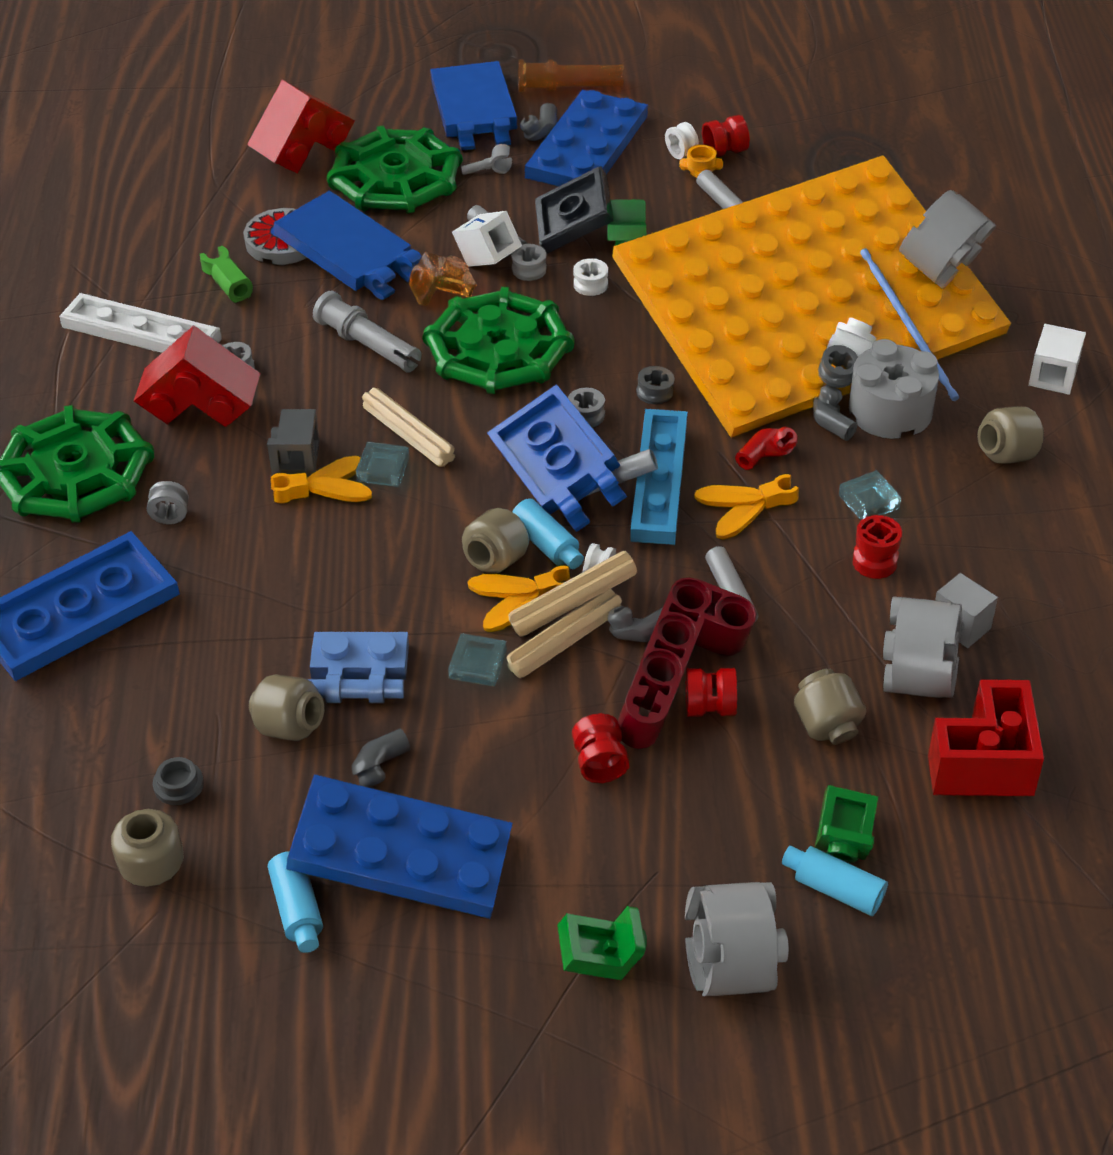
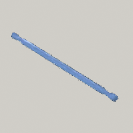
M867 248L862 249L860 254L868 262L870 270L920 350L932 353L881 270L871 259V254ZM937 361L939 381L947 389L951 400H958V393L950 385L948 377Z

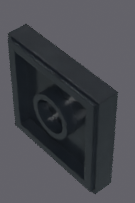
M601 166L535 199L539 243L545 249L546 254L614 221L608 179Z

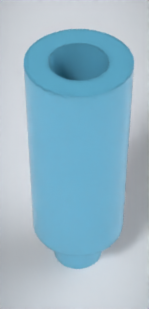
M525 499L513 509L512 512L525 524L529 540L554 564L558 566L566 564L570 569H576L582 564L584 556L578 551L579 541L534 499Z
M790 845L782 858V865L796 871V881L869 916H874L888 887L887 881L813 846H810L806 852H803Z
M289 851L274 856L269 861L267 867L285 936L290 941L297 943L300 952L308 953L318 948L319 941L317 935L322 931L323 923L308 874L286 869Z

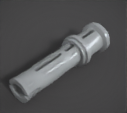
M335 291L323 293L316 301L313 308V319L320 325H330L337 330L338 335L344 340L356 339L399 366L406 373L413 371L418 366V364L409 360L406 356L409 358L411 356L420 361L421 351L370 321L365 310L361 307H351L346 304Z

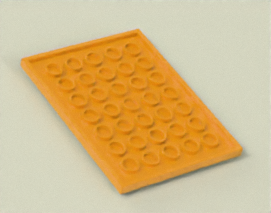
M884 155L616 245L612 254L616 264L731 438L813 407L814 398L819 396L821 387L827 385L819 377L818 367L823 353L836 331L838 322L847 324L849 318L857 319L873 327L870 334L875 336L877 340L888 339L897 345L908 346L921 351L870 270L868 262L860 254V251L864 248H867L871 254V259L881 270L937 360L1006 334L1011 325L1009 319L968 266H965L963 263L957 266L958 273L942 289L899 252L903 240L913 226L918 228L926 218L923 216L926 210ZM851 384L838 388L842 392V396L850 393Z

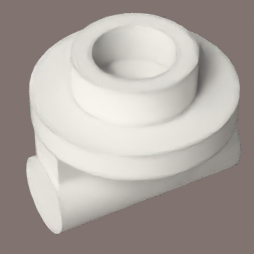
M849 318L847 324L838 322L836 331L832 335L827 348L834 345H843L852 349L859 357L863 352L872 348V344L877 338L870 334L872 326L857 319Z

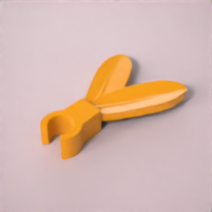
M359 456L343 457L319 469L308 478L306 473L274 474L270 477L274 502L287 503L293 499L309 497V491L347 502L370 500L372 498L370 488L362 483L347 480L360 471L363 466V458Z
M784 474L775 478L774 481L759 485V490L742 486L710 485L698 489L694 497L698 502L707 506L733 507L718 521L716 527V537L728 539L742 532L763 511L764 507L769 509L779 505H792L796 503L799 499V487L794 486L790 489L791 475Z
M569 566L555 567L551 572L534 576V581L529 578L501 574H482L469 579L468 588L476 594L505 598L486 614L483 621V629L487 632H495L511 625L508 618L511 611L563 584L561 583L562 581L570 580Z

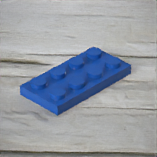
M582 89L525 164V178L561 186L600 166L607 175L648 117V104L635 102L629 98H617L601 94L595 90L587 91Z
M130 531L0 597V663L13 680L17 681L180 595L177 581L134 533Z
M314 774L287 857L286 869L490 919L513 823Z

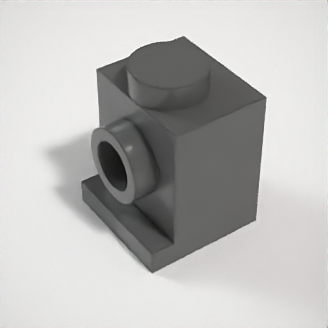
M281 409L279 427H272L271 438H268L267 441L272 475L277 473H306V476H310L316 472L320 444L316 409Z

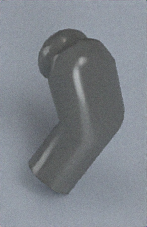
M545 103L540 108L539 120L534 115H529L528 122L524 118L520 124L524 137L531 141H537L547 136L557 123V107L552 103Z
M825 385L821 387L819 396L815 397L813 401L815 421L821 427L848 441L855 434L857 423L840 413L838 403L842 399V392L838 388Z
M624 606L616 607L609 612L607 617L608 622L611 624L609 631L617 639L647 643L650 640L662 608L645 618H633L630 608Z
M401 728L366 743L362 747L352 764L353 776H358L360 786L370 788L385 780V773L379 764L410 751V744L404 731Z

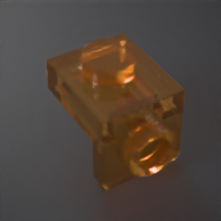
M428 252L423 254L419 264L413 268L409 279V286L418 304L423 306L429 304L436 289L470 297L477 286L468 269V265L462 259L452 255L444 257Z

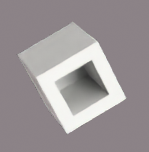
M507 211L479 214L452 231L468 267L496 264L522 246Z
M1044 324L1035 352L1028 386L1070 395L1086 332Z

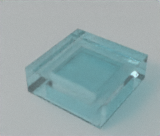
M367 441L356 468L357 481L399 487L410 459L409 447Z
M877 470L840 484L839 496L860 520L867 516L883 515L900 508L901 496Z
M461 633L448 667L449 679L495 687L507 652L506 641Z

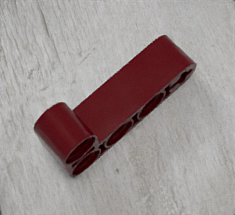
M686 577L674 582L618 718L623 743L633 748L642 749L648 748L656 742L694 645L726 656L735 655L743 649L756 620L755 607L748 599L696 578ZM641 707L650 710L648 717L639 714Z

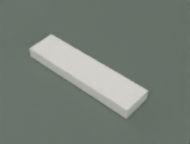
M79 293L59 316L63 328L160 353L164 352L193 325L218 343L222 339L220 328L83 293Z

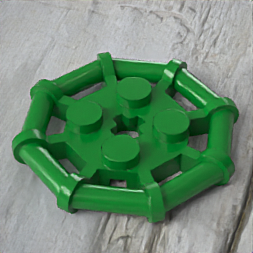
M384 125L376 126L375 131L356 140L341 142L335 148V161L326 179L331 189L339 190L355 203V208L358 210L367 211L369 208L405 210L408 214L414 213L415 208L442 195L449 196L456 190L455 178L463 157L458 148L450 147L434 135L432 129L426 127L420 130L385 129ZM353 161H356V164H354V165H349V164H351ZM443 165L442 172L433 169V167ZM360 181L364 186L359 188L353 182ZM423 185H427L413 193L411 192L412 190H415Z
M501 287L500 291L463 299L455 296L448 301L447 309L435 323L424 329L422 337L423 342L431 350L437 364L436 373L446 380L453 378L486 389L487 394H496V390L535 381L543 384L550 379V372L564 354L573 350L575 338L572 333L567 331L559 315V306L552 300L540 301L510 291L509 287ZM509 308H513V309H516V310H519V311H522V312H525V313H528V314H531V315H530V316L522 315V314H519V313L510 311ZM456 321L463 324L457 332L449 331ZM547 326L551 336L540 335L538 330ZM448 349H457L460 354L454 357L452 354H449ZM540 353H545L541 359L537 358ZM516 367V369L505 371V368Z
M74 405L64 406V411L27 426L17 425L12 429V438L0 457V486L12 502V510L23 517L29 514L71 519L72 523L82 522V517L121 500L128 502L135 497V488L146 465L154 459V447L149 442L144 441L131 424L130 416L122 411L111 414L75 409ZM81 427L92 428V431H84ZM114 436L120 437L124 443L115 444L111 438ZM33 449L31 456L27 452L25 457H21L24 450ZM72 457L74 460H76L73 462H66L68 458ZM129 461L122 475L116 473V467L119 462ZM29 475L32 481L23 488L17 477ZM103 485L107 487L79 499V496ZM44 494H51L53 499L42 498Z

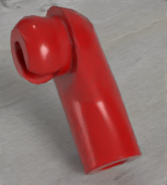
M790 427L762 429L755 433L736 453L735 460L741 468L750 470L761 458L785 456L791 453L797 445V433Z

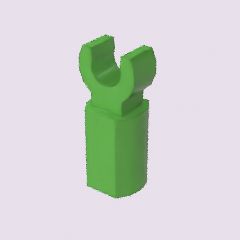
M223 246L218 247L219 257L215 259L208 258L205 253L200 254L202 271L212 275L214 281L231 301L237 303L250 298L253 292L252 282L229 257L227 248Z

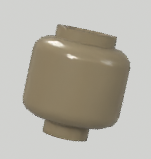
M1025 406L996 408L987 413L978 429L979 446L986 456L995 463L1008 464L1028 461L1038 454L1044 440V428L1040 418L1035 411Z
M504 508L487 510L465 528L462 535V548L467 560L480 571L489 574L501 573L526 553L529 545V535L525 524L516 514Z
M822 669L805 677L798 684L799 691L794 697V707L807 734L817 741L830 739L833 745H838L849 741L858 734L857 726L865 718L866 706L848 675L834 673L832 669Z
M275 674L264 678L252 693L249 700V712L253 724L260 734L273 738L299 741L307 738L320 725L324 715V701L312 681L301 677Z
M155 809L137 810L124 816L115 825L111 835V849L117 868L125 880L133 885L149 887L164 883L179 871L184 859L183 845L178 826L170 815Z

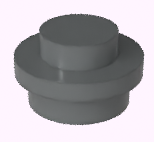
M174 757L164 761L157 768L153 778V789L156 797L169 805H182L194 800L201 793L204 786L203 775L199 767L183 757Z

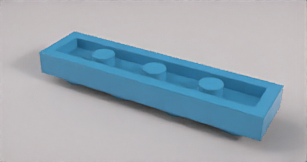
M645 409L640 452L651 449L656 457L658 469L637 477L630 542L675 545L687 430V411Z

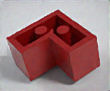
M282 79L247 145L272 162L298 174L315 142L335 151V148L347 138L355 120L330 104Z
M193 325L144 368L134 402L167 425L193 404L218 423L227 427L251 407L260 373Z
M980 680L972 718H935L928 752L933 795L1035 796L1044 762V755L1030 680Z

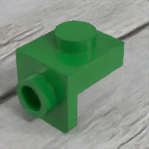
M611 199L614 221L607 224V241L615 240L616 246L646 236L645 200Z
M828 785L824 793L815 848L827 851L828 854L847 863L856 862L858 859L865 860L874 845L875 837L872 836L878 796Z
M627 906L614 922L566 913L557 925L563 970L567 972L622 980L637 961L643 957L646 951L647 935L645 930L642 929L639 909L636 907Z

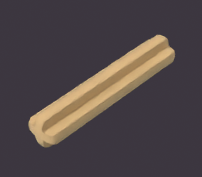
M372 388L369 392L363 394L364 409L437 466L445 467L448 462L454 460L455 454L453 453L455 448L453 445L379 388Z
M621 551L511 611L508 615L509 621L520 637L525 636L635 576L637 573L636 565L627 551Z
M609 589L585 602L509 653L507 656L509 670L518 678H524L608 620L609 612L621 606L622 600L620 596L615 594L612 589Z

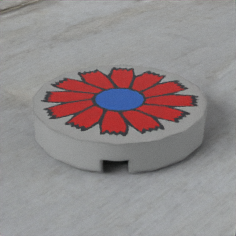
M278 208L267 210L256 215L246 224L243 232L247 252L254 259L263 262V258L271 259L272 264L286 265L297 263L307 258L274 235V222L296 209Z

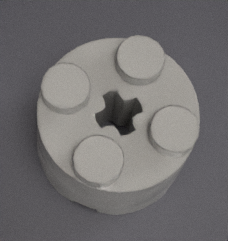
M948 190L923 214L926 218L918 228L913 226L899 248V252L942 289L958 273L957 266L961 263L968 266L982 250L979 244H982L997 226L954 190Z
M888 339L875 341L872 344V348L863 352L856 359L853 366L848 408L850 414L852 412L855 415L857 425L872 435L890 439L901 438V432L914 430L913 435L926 429L932 420L939 380L936 356L930 352L897 345Z
M893 596L890 610V625H896V629L886 631L883 660L892 661V664H886L883 691L935 698H952L955 691L959 657L957 656L962 631V604Z
M771 882L704 885L690 889L685 907V920H695L693 925V937L685 938L686 954L692 982L697 991H703L702 996L763 993L777 988V964L787 961L789 947L785 930L783 928L776 929L774 917L776 911V892Z

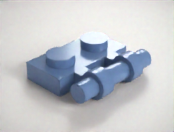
M314 632L310 660L311 679L307 680L313 682L322 698H325L326 703H341L342 698H369V703H385V698L403 699L409 651L408 632Z

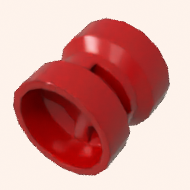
M734 115L721 123L717 120L705 122L702 126L703 145L714 148L717 153L716 158L724 156L727 151L739 153L748 150L750 135L745 119L742 115Z
M884 515L867 516L859 522L852 564L861 575L868 578L881 579L895 572L899 558L898 549L901 546L902 528L898 522Z
M686 668L687 717H702L706 712H717L720 716H736L737 676L735 668H720L716 673H705L701 668ZM712 688H715V696H712Z
M603 713L592 714L582 718L574 725L572 738L574 747L580 753L578 763L581 775L585 780L592 783H606L616 780L626 773L629 768V758L626 748L621 744L622 731L616 717Z

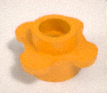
M695 145L688 149L687 158L679 161V167L682 170L690 171V174L697 178L704 170L713 172L714 170L722 169L723 160L716 158L717 153L714 148L707 145Z

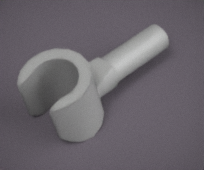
M506 144L496 145L492 150L490 158L461 166L463 175L491 168L499 174L507 173L512 166V158H506L509 156L510 147Z

